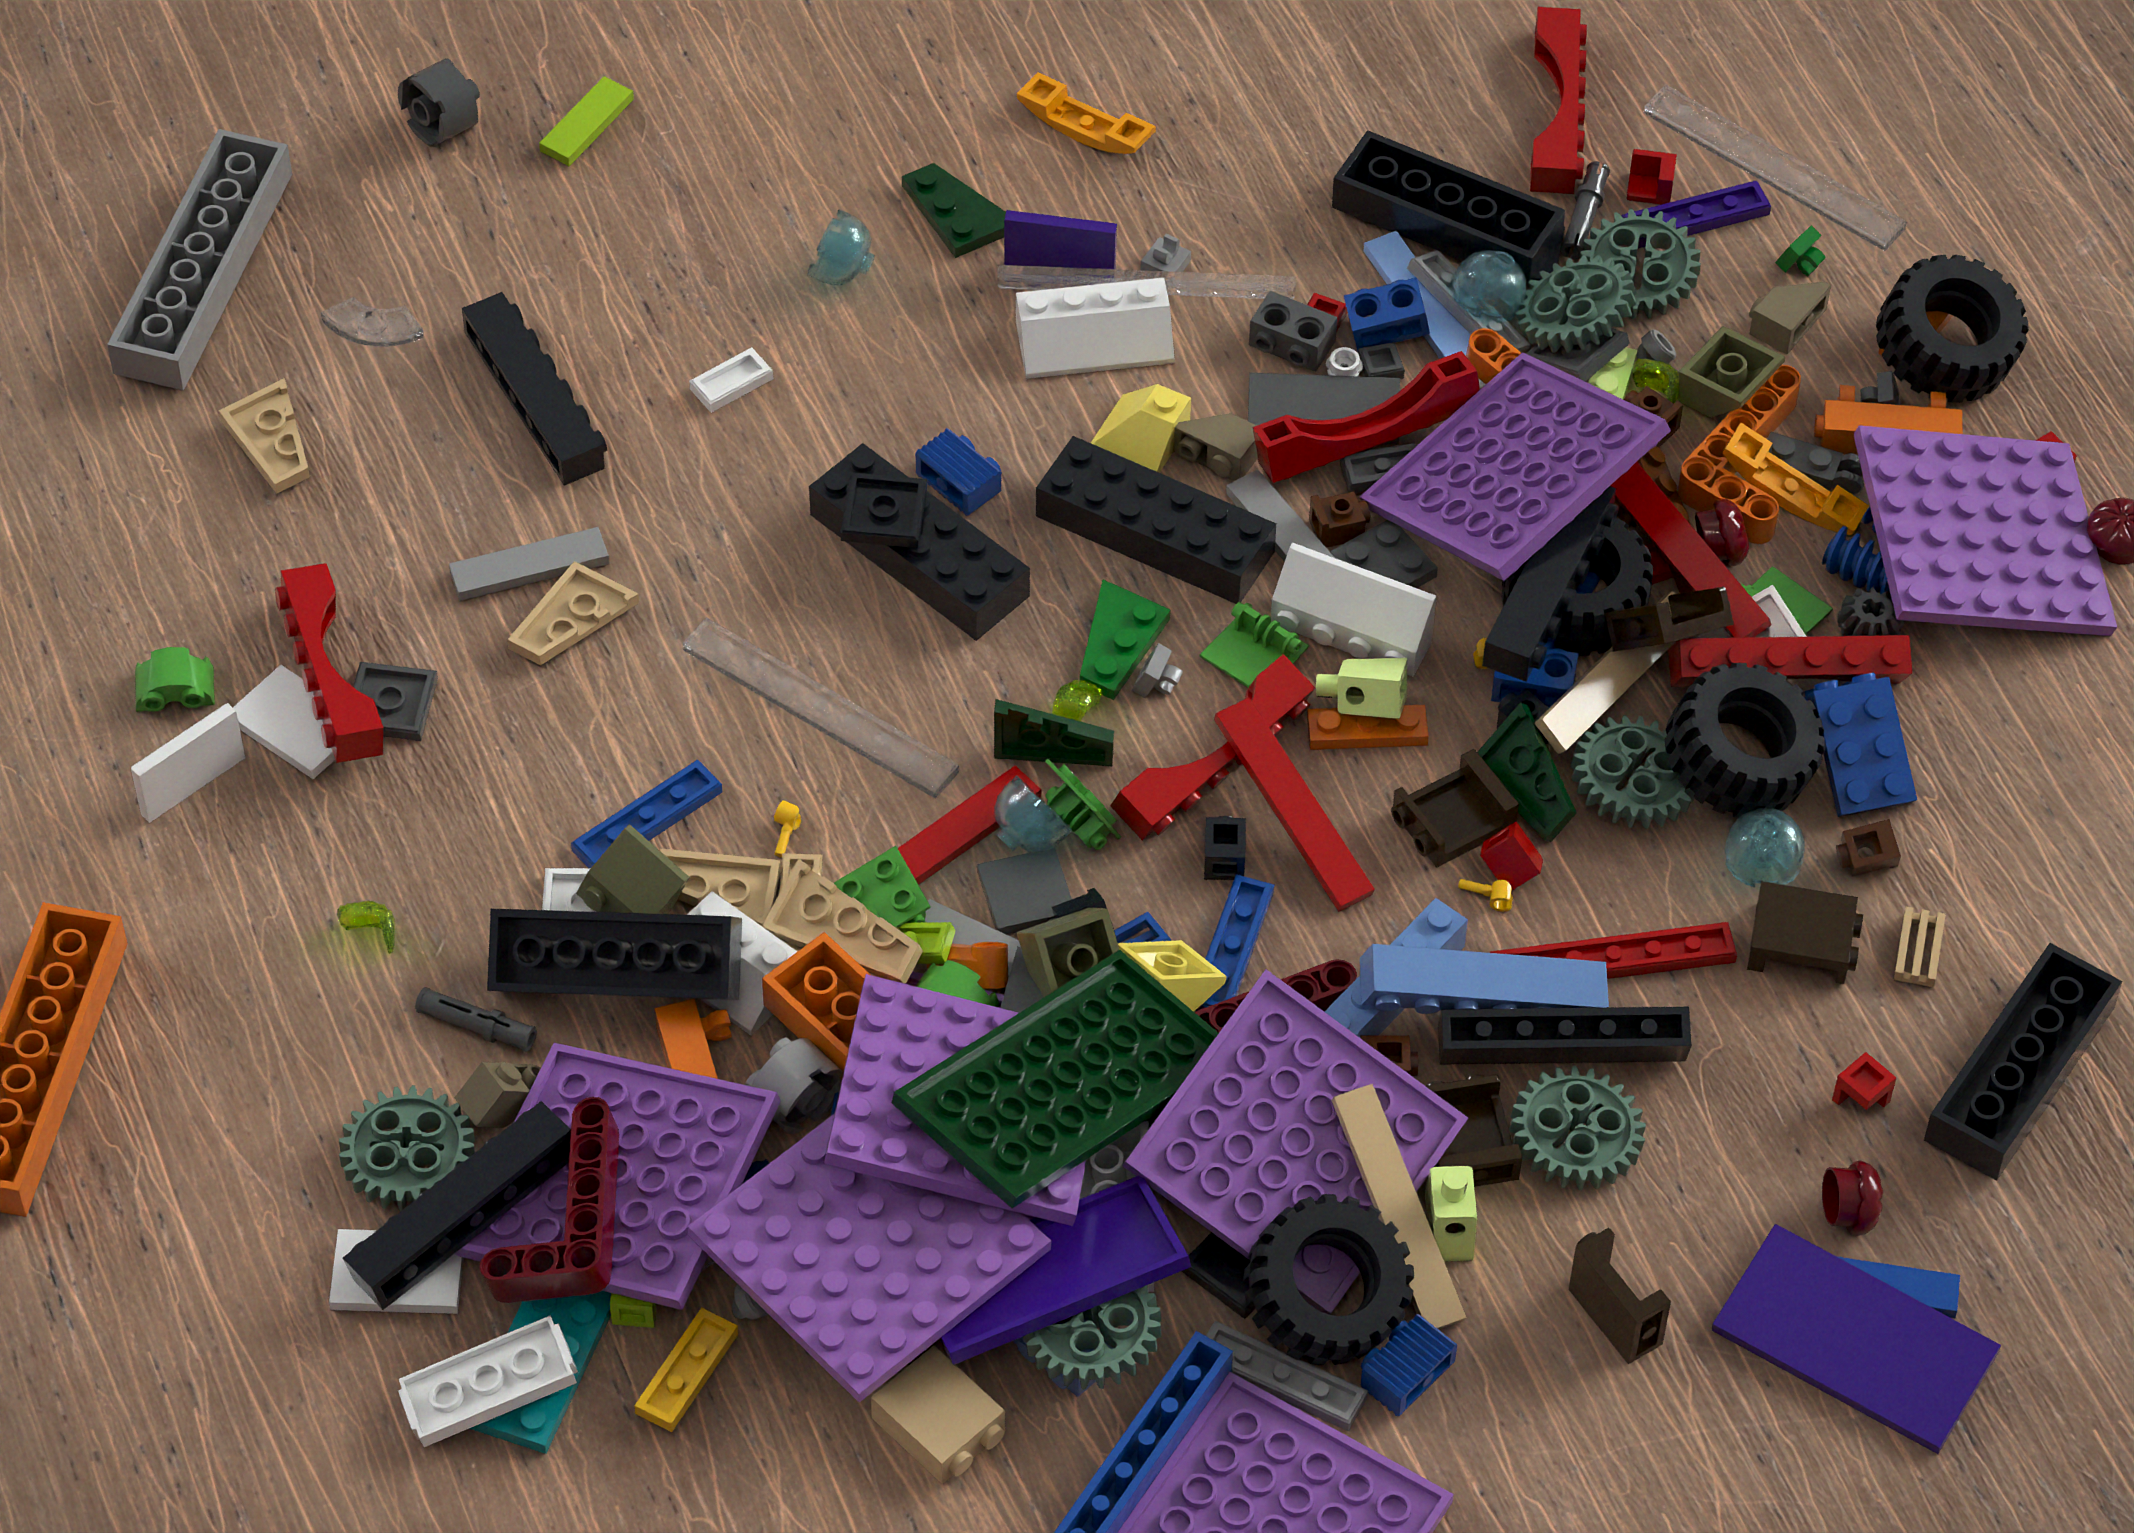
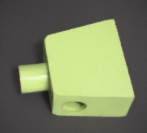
M1407 658L1343 660L1338 674H1317L1316 697L1338 698V712L1341 714L1400 718L1407 698Z
M1448 1166L1430 1168L1425 1189L1427 1220L1444 1261L1474 1260L1477 1209L1472 1167ZM1451 1223H1458L1457 1233H1449L1445 1230V1227Z

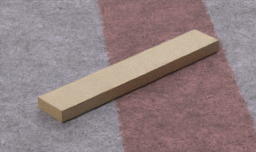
M1671 591L1665 594L1656 604L1668 602L1670 609L1668 597L1675 593ZM1672 642L1614 652L1611 647L1534 723L1557 754L1566 751L1672 646Z
M1373 1084L1333 1097L1331 1101L1373 1206L1381 1211L1378 1217L1379 1220L1385 1225L1392 1221L1399 1230L1394 1235L1398 1244L1406 1242L1410 1254L1404 1260L1406 1265L1411 1264L1414 1266V1279L1408 1284V1287L1413 1290L1411 1301L1416 1313L1438 1330L1464 1321L1467 1317Z

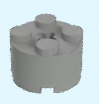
M785 1037L772 1047L770 1051L771 1058L760 1070L755 1071L747 1079L745 1085L777 1092L781 1102L773 1120L786 1133L795 1134L804 1130L800 1124L810 1117L816 1122L831 1108L834 1094L840 1091L841 1084L838 1080L839 1077H843V1071L808 1038H799L791 1042Z

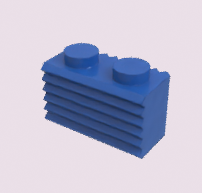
M946 428L943 433L940 432L938 437H934L932 441H929L927 445H923L915 453L916 474L918 477L927 479L928 485H932L934 490H937L939 494L943 495L944 499L947 498L950 503L958 507L960 512L963 511L965 516L970 515L1001 492L1002 472L1000 466L993 458H984L975 451L973 443L964 435L958 437L954 432Z
M1416 1314L1409 1323L1402 1321L1391 1332L1385 1347H1382L1381 1350L1374 1348L1365 1356L1360 1366L1362 1369L1360 1385L1363 1389L1368 1390L1369 1395L1374 1396L1383 1406H1387L1389 1411H1393L1395 1416H1400L1455 1362L1457 1344L1421 1315Z

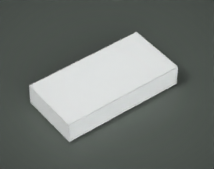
M751 347L690 380V390L712 413L773 380V370Z

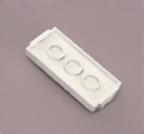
M550 1315L400 1378L399 1382L402 1389L398 1390L413 1433L417 1439H420L423 1446L426 1447L576 1384L574 1373H577L578 1370L559 1324H554Z

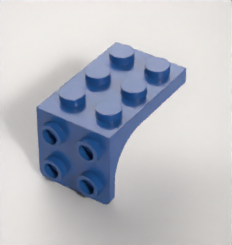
M1875 673L1855 676L1852 678V681L1843 683L1841 686L1838 685L1837 680L1816 684L1813 689L1804 691L1805 700L1812 701L1817 709L1815 717L1821 718L1824 728L1822 736L1825 739V752L1823 755L1838 817L1911 803L1917 800L1889 677L1876 679Z

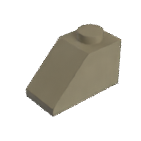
M1827 282L1773 287L1764 298L1759 297L1752 305L1749 312V317L1752 318L1749 334L1788 354L1827 310L1831 285Z

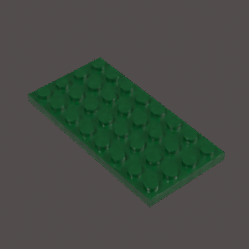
M1118 950L896 1090L891 1103L1013 1209L1164 1109L1219 1033L1126 954Z

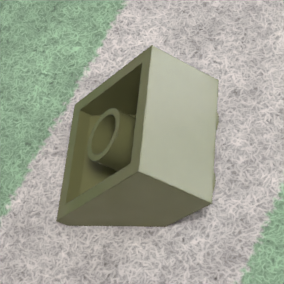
M1722 326L1678 371L1679 402L1710 418L1739 409L1785 362V356Z
M629 824L587 872L576 894L583 899L590 909L596 912L669 914L690 877Z
M1086 908L1016 932L1027 971L1044 997L1119 950L1108 909Z

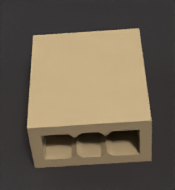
M935 1345L871 1396L872 1419L941 1484L945 1483L953 1475L960 1476L970 1467L975 1456L985 1448L990 1450L995 1447L1005 1433V1410L961 1369L953 1365L951 1360Z

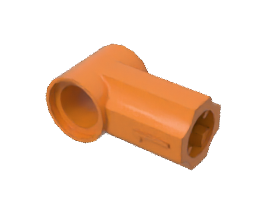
M978 942L972 945L952 943L947 960L962 964L980 975L981 978L977 983L983 989H998L1007 986L1008 944L1001 942Z

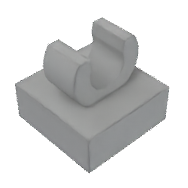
M1165 234L1164 239L1159 237L1141 260V271L1156 278H1164L1165 282L1173 285L1191 262V251L1179 246L1180 240L1178 238Z
M1159 643L1144 662L1132 688L1133 692L1146 698L1153 687L1163 694L1169 695L1173 686L1178 684L1183 673L1178 667L1166 664L1172 650Z

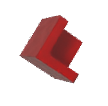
M1634 149L1626 199L1660 205L1669 203L1672 194L1677 154Z
M1517 822L1485 840L1480 853L1481 858L1497 880L1507 881L1511 885L1512 890L1541 873L1543 858Z
M1865 1052L1838 1075L1832 1101L1840 1105L1848 1097H1851L1865 1110L1870 1108L1875 1102L1885 1107L1891 1101L1896 1077Z

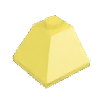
M1159 384L1123 394L1091 444L1160 473L1174 452L1175 426L1179 422L1190 420L1191 397Z
M1182 940L1118 943L1119 950L1193 1012L1226 982L1227 976Z

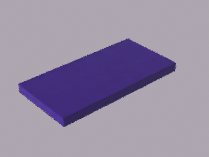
M1140 1176L1133 1177L1080 1199L1073 1226L1038 1217L1031 1219L1030 1221L1051 1240V1250L943 1335L940 1341L952 1364L955 1365L1191 1267L1189 1256L1146 1180Z
M1777 1224L1771 1229L1712 1324L1713 1332L1939 1454L2001 1348V1345Z

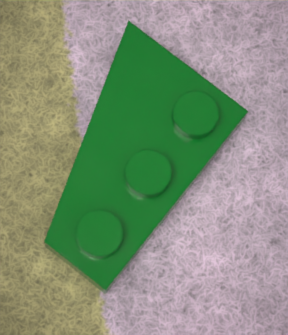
M1103 579L1081 667L1079 685L1114 700L1169 622L1171 610Z

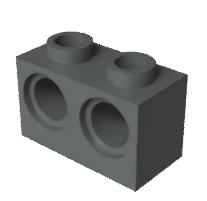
M1269 291L1250 320L1249 345L1264 353H1270L1290 361L1296 366H1302L1316 372L1336 342L1337 317Z

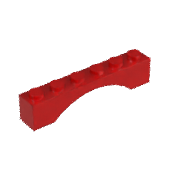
M1537 8L1534 58L1546 69L1554 81L1561 106L1556 117L1546 130L1533 141L1530 192L1574 194L1576 179H1583L1584 158L1577 157V152L1583 153L1585 131L1578 130V125L1584 126L1585 104L1578 102L1579 99H1584L1586 77H1579V72H1585L1586 51L1580 50V46L1586 45L1587 24H1580L1581 9Z
M1460 351L1427 363L1419 374L1400 392L1362 413L1330 420L1302 419L1287 414L1254 426L1252 428L1258 462L1272 483L1316 467L1325 466L1330 462L1362 452L1384 442L1393 441L1414 431L1428 428L1433 424L1447 420L1480 390L1477 370L1465 354Z
M327 563L281 570V587L275 588L276 603L279 611L285 610L286 612L284 615L285 630L288 638L294 637L295 639L293 651L297 665H304L305 669L302 670L303 683L307 693L313 692L312 709L315 719L322 720L323 722L321 734L324 747L332 748L336 763L383 755V725L374 699L359 692L346 682L333 668L323 649L322 643L326 632L336 618V589Z
M1910 635L1685 638L1676 641L1668 649L1671 687H1689L1703 672H1708L1712 667L1727 664L1729 668L1732 663H1747V667L1750 668L1753 665L1767 667V672L1772 674L1779 672L1786 676V679H1826L1849 682L1855 676L1875 673L1876 679L1889 677L1891 684H1900L1912 674Z
M1282 654L1256 676L1246 691L1245 699L1250 697L1276 737L1283 730L1284 726L1281 723L1290 716L1293 720H1296L1310 707L1311 704L1307 699L1315 690V687ZM1227 741L1222 747L1207 757L1192 763L1169 768L1145 769L1119 791L1110 806L1142 841L1153 831L1159 836L1175 821V818L1172 816L1180 808L1185 812L1189 811L1203 797L1199 793L1207 785L1214 789L1229 776L1230 772L1227 768L1236 762L1239 766L1243 764Z

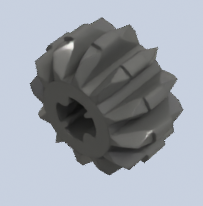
M1873 585L1868 593L1857 588L1853 596L1846 595L1837 617L1838 627L1841 628L1842 636L1900 635L1905 621L1896 620L1889 590L1882 594L1876 593Z

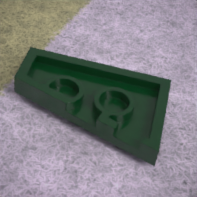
M935 163L902 176V187L955 258L1004 238L1006 211Z
M995 699L994 759L1045 762L1049 759L1052 763L1113 766L1114 730Z
M1520 702L1477 753L1518 802V813L1545 841L1552 842L1577 812L1542 735L1534 724L1535 720L1528 705Z

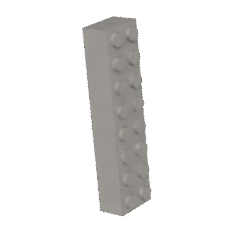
M218 129L107 344L113 374L184 391L292 176L287 144Z

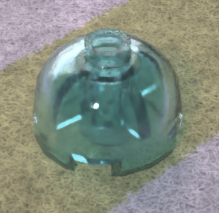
M839 209L836 215L837 218H832L816 249L818 251L817 256H819L816 265L811 263L807 273L808 276L832 286H841L852 282L859 272L866 275L875 258V255L870 253L872 239L867 227L853 215Z
M1483 250L1471 254L1460 264L1450 280V284H1453L1455 288L1452 296L1464 310L1477 318H1481L1483 313L1498 317L1497 323L1511 321L1516 316L1515 313L1519 311L1526 295V277L1522 269L1512 256L1501 251Z
M1017 775L1003 788L997 797L994 806V818L1001 830L996 835L1012 851L1019 846L1029 853H1043L1052 850L1072 832L1062 818Z
M1768 807L1753 809L1738 817L1730 827L1724 849L1726 866L1736 879L1751 887H1755V883L1761 884V881L1786 885L1795 879L1802 868L1805 854V840L1802 830L1791 816L1781 810Z

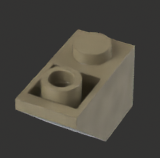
M1232 413L1179 422L1175 426L1174 452L1189 461H1195L1213 470L1219 476L1228 477L1235 481L1245 476L1258 459L1252 428L1257 425Z
M481 1062L454 1098L476 1127L504 1128L515 1121L541 1068L534 1064Z

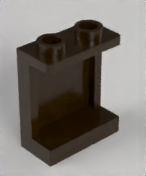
M1722 586L1670 595L1668 597L1670 609L1668 602L1605 613L1613 652L1667 644L1734 625L1726 588Z
M1472 749L1461 755L1459 770L1409 795L1403 787L1394 790L1391 813L1395 823L1400 828H1405L1412 836L1418 852L1424 857L1427 856L1437 868L1482 845L1488 838L1517 822L1519 804L1476 750Z
M1761 881L1747 970L1763 972L1766 959L1836 970L1838 971L1836 983L1844 984L1847 970L1855 971L1859 947L1851 946L1852 938H1860L1863 914L1856 913L1858 897Z
M1474 1075L1465 1080L1446 1083L1435 1081L1426 1085L1427 1088L1468 1117L1434 1167L1470 1166L1473 1170L1474 1187L1519 1180L1522 1155L1519 1144L1512 1145L1511 1135L1499 1096L1501 1083L1498 1075Z
M1607 1228L1598 1234L1595 1232L1589 1233L1577 1243L1569 1291L1625 1361L1630 1364L1663 1345L1671 1301L1661 1289L1641 1301L1637 1298L1610 1264L1615 1234L1610 1228Z

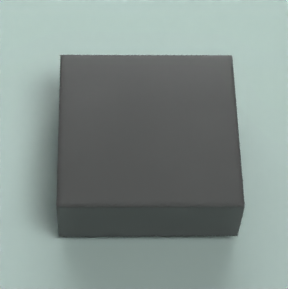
M1395 342L1358 349L1365 377L1404 379L1405 370Z

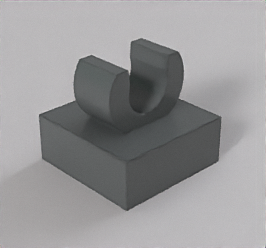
M1892 371L1877 373L1878 387L1868 386L1860 389L1861 402L1901 405L1900 392Z

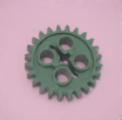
M1631 208L1628 211V218H1623L1618 212H1615L1613 223L1604 218L1601 219V228H1591L1590 239H1584V251L1580 252V258L1586 255L1588 262H1591L1594 257L1600 255L1602 262L1611 257L1615 265L1622 263L1625 271H1629L1634 283L1639 239L1641 237L1646 238L1641 288L1636 289L1637 295L1634 296L1636 306L1630 307L1633 319L1637 317L1639 310H1644L1647 318H1651L1652 309L1655 308L1665 315L1668 303L1675 308H1679L1680 297L1689 299L1690 289L1696 288L1697 275H1700V250L1695 249V237L1687 238L1688 228L1686 226L1676 230L1677 219L1675 217L1664 222L1662 211L1655 218L1649 217L1648 208L1643 210L1641 216H1636ZM1618 245H1627L1628 247H1620ZM1662 248L1665 249V251H1658L1655 249ZM1659 279L1662 280V282H1654L1652 280Z
M1583 255L1578 263H1573V260L1568 258L1564 267L1554 263L1553 272H1540L1542 277L1540 281L1530 280L1529 284L1532 290L1521 291L1523 300L1516 302L1519 311L1515 313L1523 336H1527L1531 345L1537 342L1540 350L1549 345L1552 353H1555L1561 346H1564L1566 353H1569L1573 346L1579 344L1581 350H1584L1586 342L1590 340L1596 345L1600 344L1599 336L1602 334L1612 337L1611 328L1613 326L1623 327L1622 318L1632 316L1630 307L1636 306L1634 296L1637 295L1629 271H1625L1622 263L1615 265L1611 257L1602 262L1600 255H1597L1591 262H1588L1586 255Z
M1626 715L1622 716L1620 724H1617L1611 717H1608L1605 727L1597 722L1594 723L1592 732L1585 731L1581 741H1578L1570 765V768L1574 769L1572 781L1579 782L1576 792L1577 794H1588L1585 803L1587 806L1600 805L1599 816L1604 815L1608 811L1613 813L1612 823H1617L1623 817L1626 818L1629 828L1633 827L1635 820H1640L1643 827L1648 829L1651 819H1654L1662 827L1667 817L1676 821L1680 811L1686 813L1690 803L1695 799V793L1690 788L1685 790L1678 781L1680 776L1678 771L1673 772L1668 758L1671 754H1667L1664 740L1667 733L1666 730L1663 732L1658 730L1659 722L1657 720L1649 727L1644 724L1642 716L1638 717L1636 724L1631 723ZM1649 752H1653L1651 755L1647 757L1645 765L1640 766L1642 764L1643 758ZM1631 777L1628 785L1622 791H1618L1624 786L1626 778Z
M1573 1066L1570 1075L1566 1076L1560 1067H1556L1553 1079L1545 1072H1541L1538 1083L1529 1080L1526 1090L1518 1093L1516 1104H1514L1510 1116L1512 1121L1509 1132L1515 1134L1512 1145L1519 1144V1147H1523L1521 1151L1522 1161L1534 1160L1531 1168L1533 1173L1542 1168L1547 1171L1545 1176L1546 1182L1552 1180L1555 1175L1561 1177L1560 1183L1562 1188L1568 1185L1569 1180H1575L1578 1190H1582L1585 1181L1589 1180L1595 1189L1600 1188L1602 1178L1610 1184H1614L1618 1173L1626 1176L1630 1165H1636L1645 1141L1643 1134L1646 1124L1640 1122L1643 1111L1639 1108H1632L1635 1096L1622 1097L1624 1085L1621 1083L1610 1087L1608 1085L1610 1075L1608 1074L1600 1080L1594 1079L1595 1073L1592 1068L1588 1070L1586 1076H1580L1577 1066ZM1602 1127L1609 1128L1612 1131L1605 1130ZM1574 1151L1582 1152V1153H1584V1155L1578 1154V1153H1576V1152H1574Z
M415 1085L411 1086L408 1095H402L398 1086L394 1087L393 1097L387 1098L381 1091L377 1092L379 1103L375 1105L365 1099L363 1101L365 1113L352 1111L351 1118L353 1124H343L344 1137L339 1139L341 1152L339 1153L341 1167H344L346 1181H352L355 1193L365 1190L366 1201L369 1203L380 1196L381 1206L384 1209L393 1200L397 1201L398 1209L402 1211L407 1201L414 1202L423 1191L433 1187L448 1175L456 1165L464 1162L475 1153L474 1130L470 1127L469 1116L461 1114L460 1104L456 1103L449 1106L447 1094H443L434 1100L432 1088H428L423 1096L417 1095ZM390 1127L395 1128L391 1131H382ZM428 1129H436V1131H434V1132H430V1133L424 1132V1131H426V1130H428ZM382 1163H390L386 1167H378ZM427 1164L433 1165L429 1168H419Z
M1146 1285L1061 1320L1067 1321L1065 1324L1054 1323L1023 1336V1341L1026 1342L1028 1356H1035L1036 1368L1039 1370L1047 1367L1049 1379L1052 1380L1062 1373L1064 1386L1068 1387L1077 1378L1080 1379V1385L1083 1390L1087 1388L1090 1380H1096L1098 1387L1104 1389L1105 1378L1111 1377L1119 1385L1121 1384V1372L1125 1371L1133 1377L1137 1375L1135 1362L1142 1365L1149 1364L1148 1352H1157V1338L1162 1335L1160 1307H1157L1155 1293H1148ZM1123 1325L1128 1326V1327L1123 1328V1329H1118V1328H1116V1327H1118V1326H1123ZM1085 1349H1094L1091 1352H1081Z

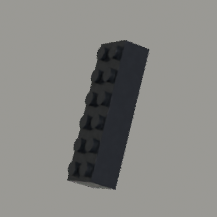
M1368 130L1333 178L1332 208L1390 232L1397 231L1400 236L1530 288L1529 281L1537 278L1562 241L1565 209Z
M1072 436L1036 487V517L1235 604L1242 602L1275 552L1277 523L1075 436Z
M864 443L859 445L809 486L810 515L840 538L850 472L908 477ZM928 491L926 493L918 548L846 542L975 641L1030 597V568Z
M491 909L487 991L739 1000L742 918L711 915Z
M2049 943L1931 1112L1924 1141L1997 1181L2114 1010L2123 981Z

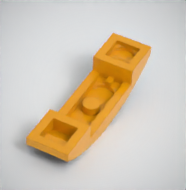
M1039 72L1016 93L1017 99L1043 122L1073 140L1098 150L1118 154L1135 153L1156 132L1155 125L1131 114L1125 113L1120 119H1117L1069 97L1067 85Z
M1743 423L1738 425L1723 450V454L1746 481L1772 496L1780 507L1810 523L1838 532L1842 526L1848 527L1847 535H1852L1869 507L1868 504L1839 485H1836L1830 492L1768 452L1773 444L1772 442Z

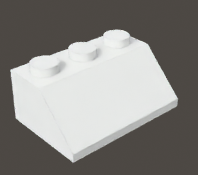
M711 891L687 915L733 916L742 918L739 1000H701L716 1011L726 1009L730 1021L752 1036L773 1015L763 1005L762 978L797 951Z

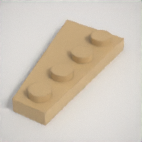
M799 858L762 925L763 928L777 938L802 948L825 932L868 973L903 984L907 983L923 952L918 943L883 918L877 917L865 905L854 897H849L838 889L834 883L824 876L821 877Z

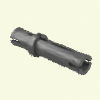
M1598 161L1588 164L1583 185L1578 187L1575 194L1577 203L1560 249L1561 253L1568 257L1571 246H1574L1571 259H1579L1580 252L1584 251L1583 241L1588 239L1597 208L1602 206L1605 198L1603 189L1610 175V169L1603 163L1600 174H1597L1600 164Z
M427 987L420 991L416 1000V1012L483 1035L484 1040L491 1043L498 1040L528 1052L535 1042L537 1035L535 1026H529L507 1018L503 1011L494 1009L491 1012L435 992Z

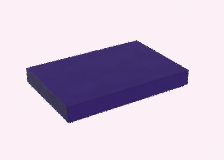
M1006 210L1004 219V269L1114 283L1117 249L1116 223Z

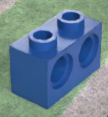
M1416 277L1407 280H1396L1391 284L1371 289H1360L1355 293L1344 295L1357 352L1359 348L1392 342L1396 343L1430 334Z
M1547 648L1541 668H1533L1527 682L1495 671L1491 701L1501 702L1511 692L1519 695L1528 689L1550 708L1574 684L1579 654L1562 649Z

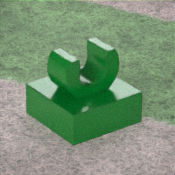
M1811 225L1784 251L1775 263L1785 273L1796 263L1798 269L1806 276H1809L1826 258L1822 251L1812 247L1822 235Z

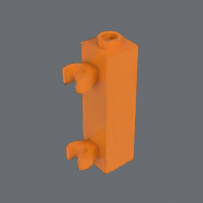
M1850 385L1839 386V397H1837V400H1825L1823 414H1816L1814 424V437L1821 438V447L1841 452L1843 455L1849 453L1858 455L1854 433L1859 425L1963 434L1962 410L1946 408V393L1931 391L1930 404L1927 407L1855 402V386Z
M695 999L654 1008L656 1030L667 1068L718 1079L707 1040L723 1041L732 1037L729 1028L731 1022L727 1010H717L711 1012L706 1017L700 1018Z

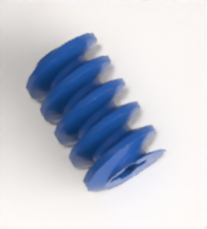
M1842 526L1828 544L1822 559V565L1826 564V570L1830 574L1840 571L1839 576L1843 581H1849L1853 578V584L1857 588H1862L1867 584V592H1869L1873 585L1876 593L1880 592L1882 594L1888 591L1889 585L1881 551L1877 554L1873 553L1875 541L1869 540L1864 547L1859 546L1861 534L1856 533L1850 540H1847L1848 527Z

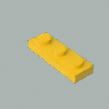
M701 1307L634 1405L635 1414L673 1432L738 1336V1325Z

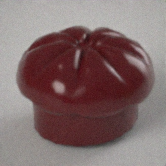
M2120 497L2103 501L2094 508L2087 520V533L2092 543L2097 547L2099 556L2108 562L2118 565L2134 563L2133 499Z
M1718 499L1713 504L1715 508L1695 513L1697 533L1721 562L1727 560L1728 565L1737 566L1744 561L1749 550L1746 526L1744 525L1742 513L1734 502L1728 499Z
M1861 1160L1853 1162L1849 1168H1827L1822 1182V1203L1827 1222L1831 1226L1846 1227L1848 1232L1855 1236L1865 1235L1874 1229L1882 1212L1880 1200L1883 1197V1188L1877 1170L1871 1164Z

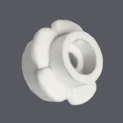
M1348 347L1337 348L1326 361L1327 373L1332 376H1359V372L1363 370V363L1355 350Z

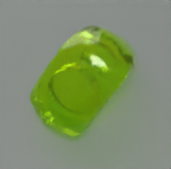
M1638 358L1632 367V374L1636 387L1645 388L1648 386L1653 390L1664 393L1667 399L1673 403L1678 400V370L1674 369L1670 364L1646 358Z
M1073 680L1066 683L1056 694L1052 714L1081 722L1087 711L1099 704L1103 692L1095 684L1088 683L1085 680Z
M362 901L339 906L337 917L342 927L348 931L365 927L382 929L388 953H393L396 921L392 911L388 910L385 904H379L375 901Z

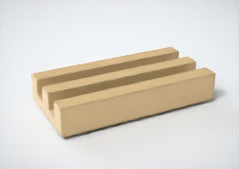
M1906 906L1893 980L1934 987L1946 914L1938 912L1937 917L1930 916V911L1923 909L1921 914L1913 913L1914 908ZM1911 924H1916L1919 927L1912 972L1909 973L1904 972ZM1927 927H1933L1934 934L1927 976L1920 975Z

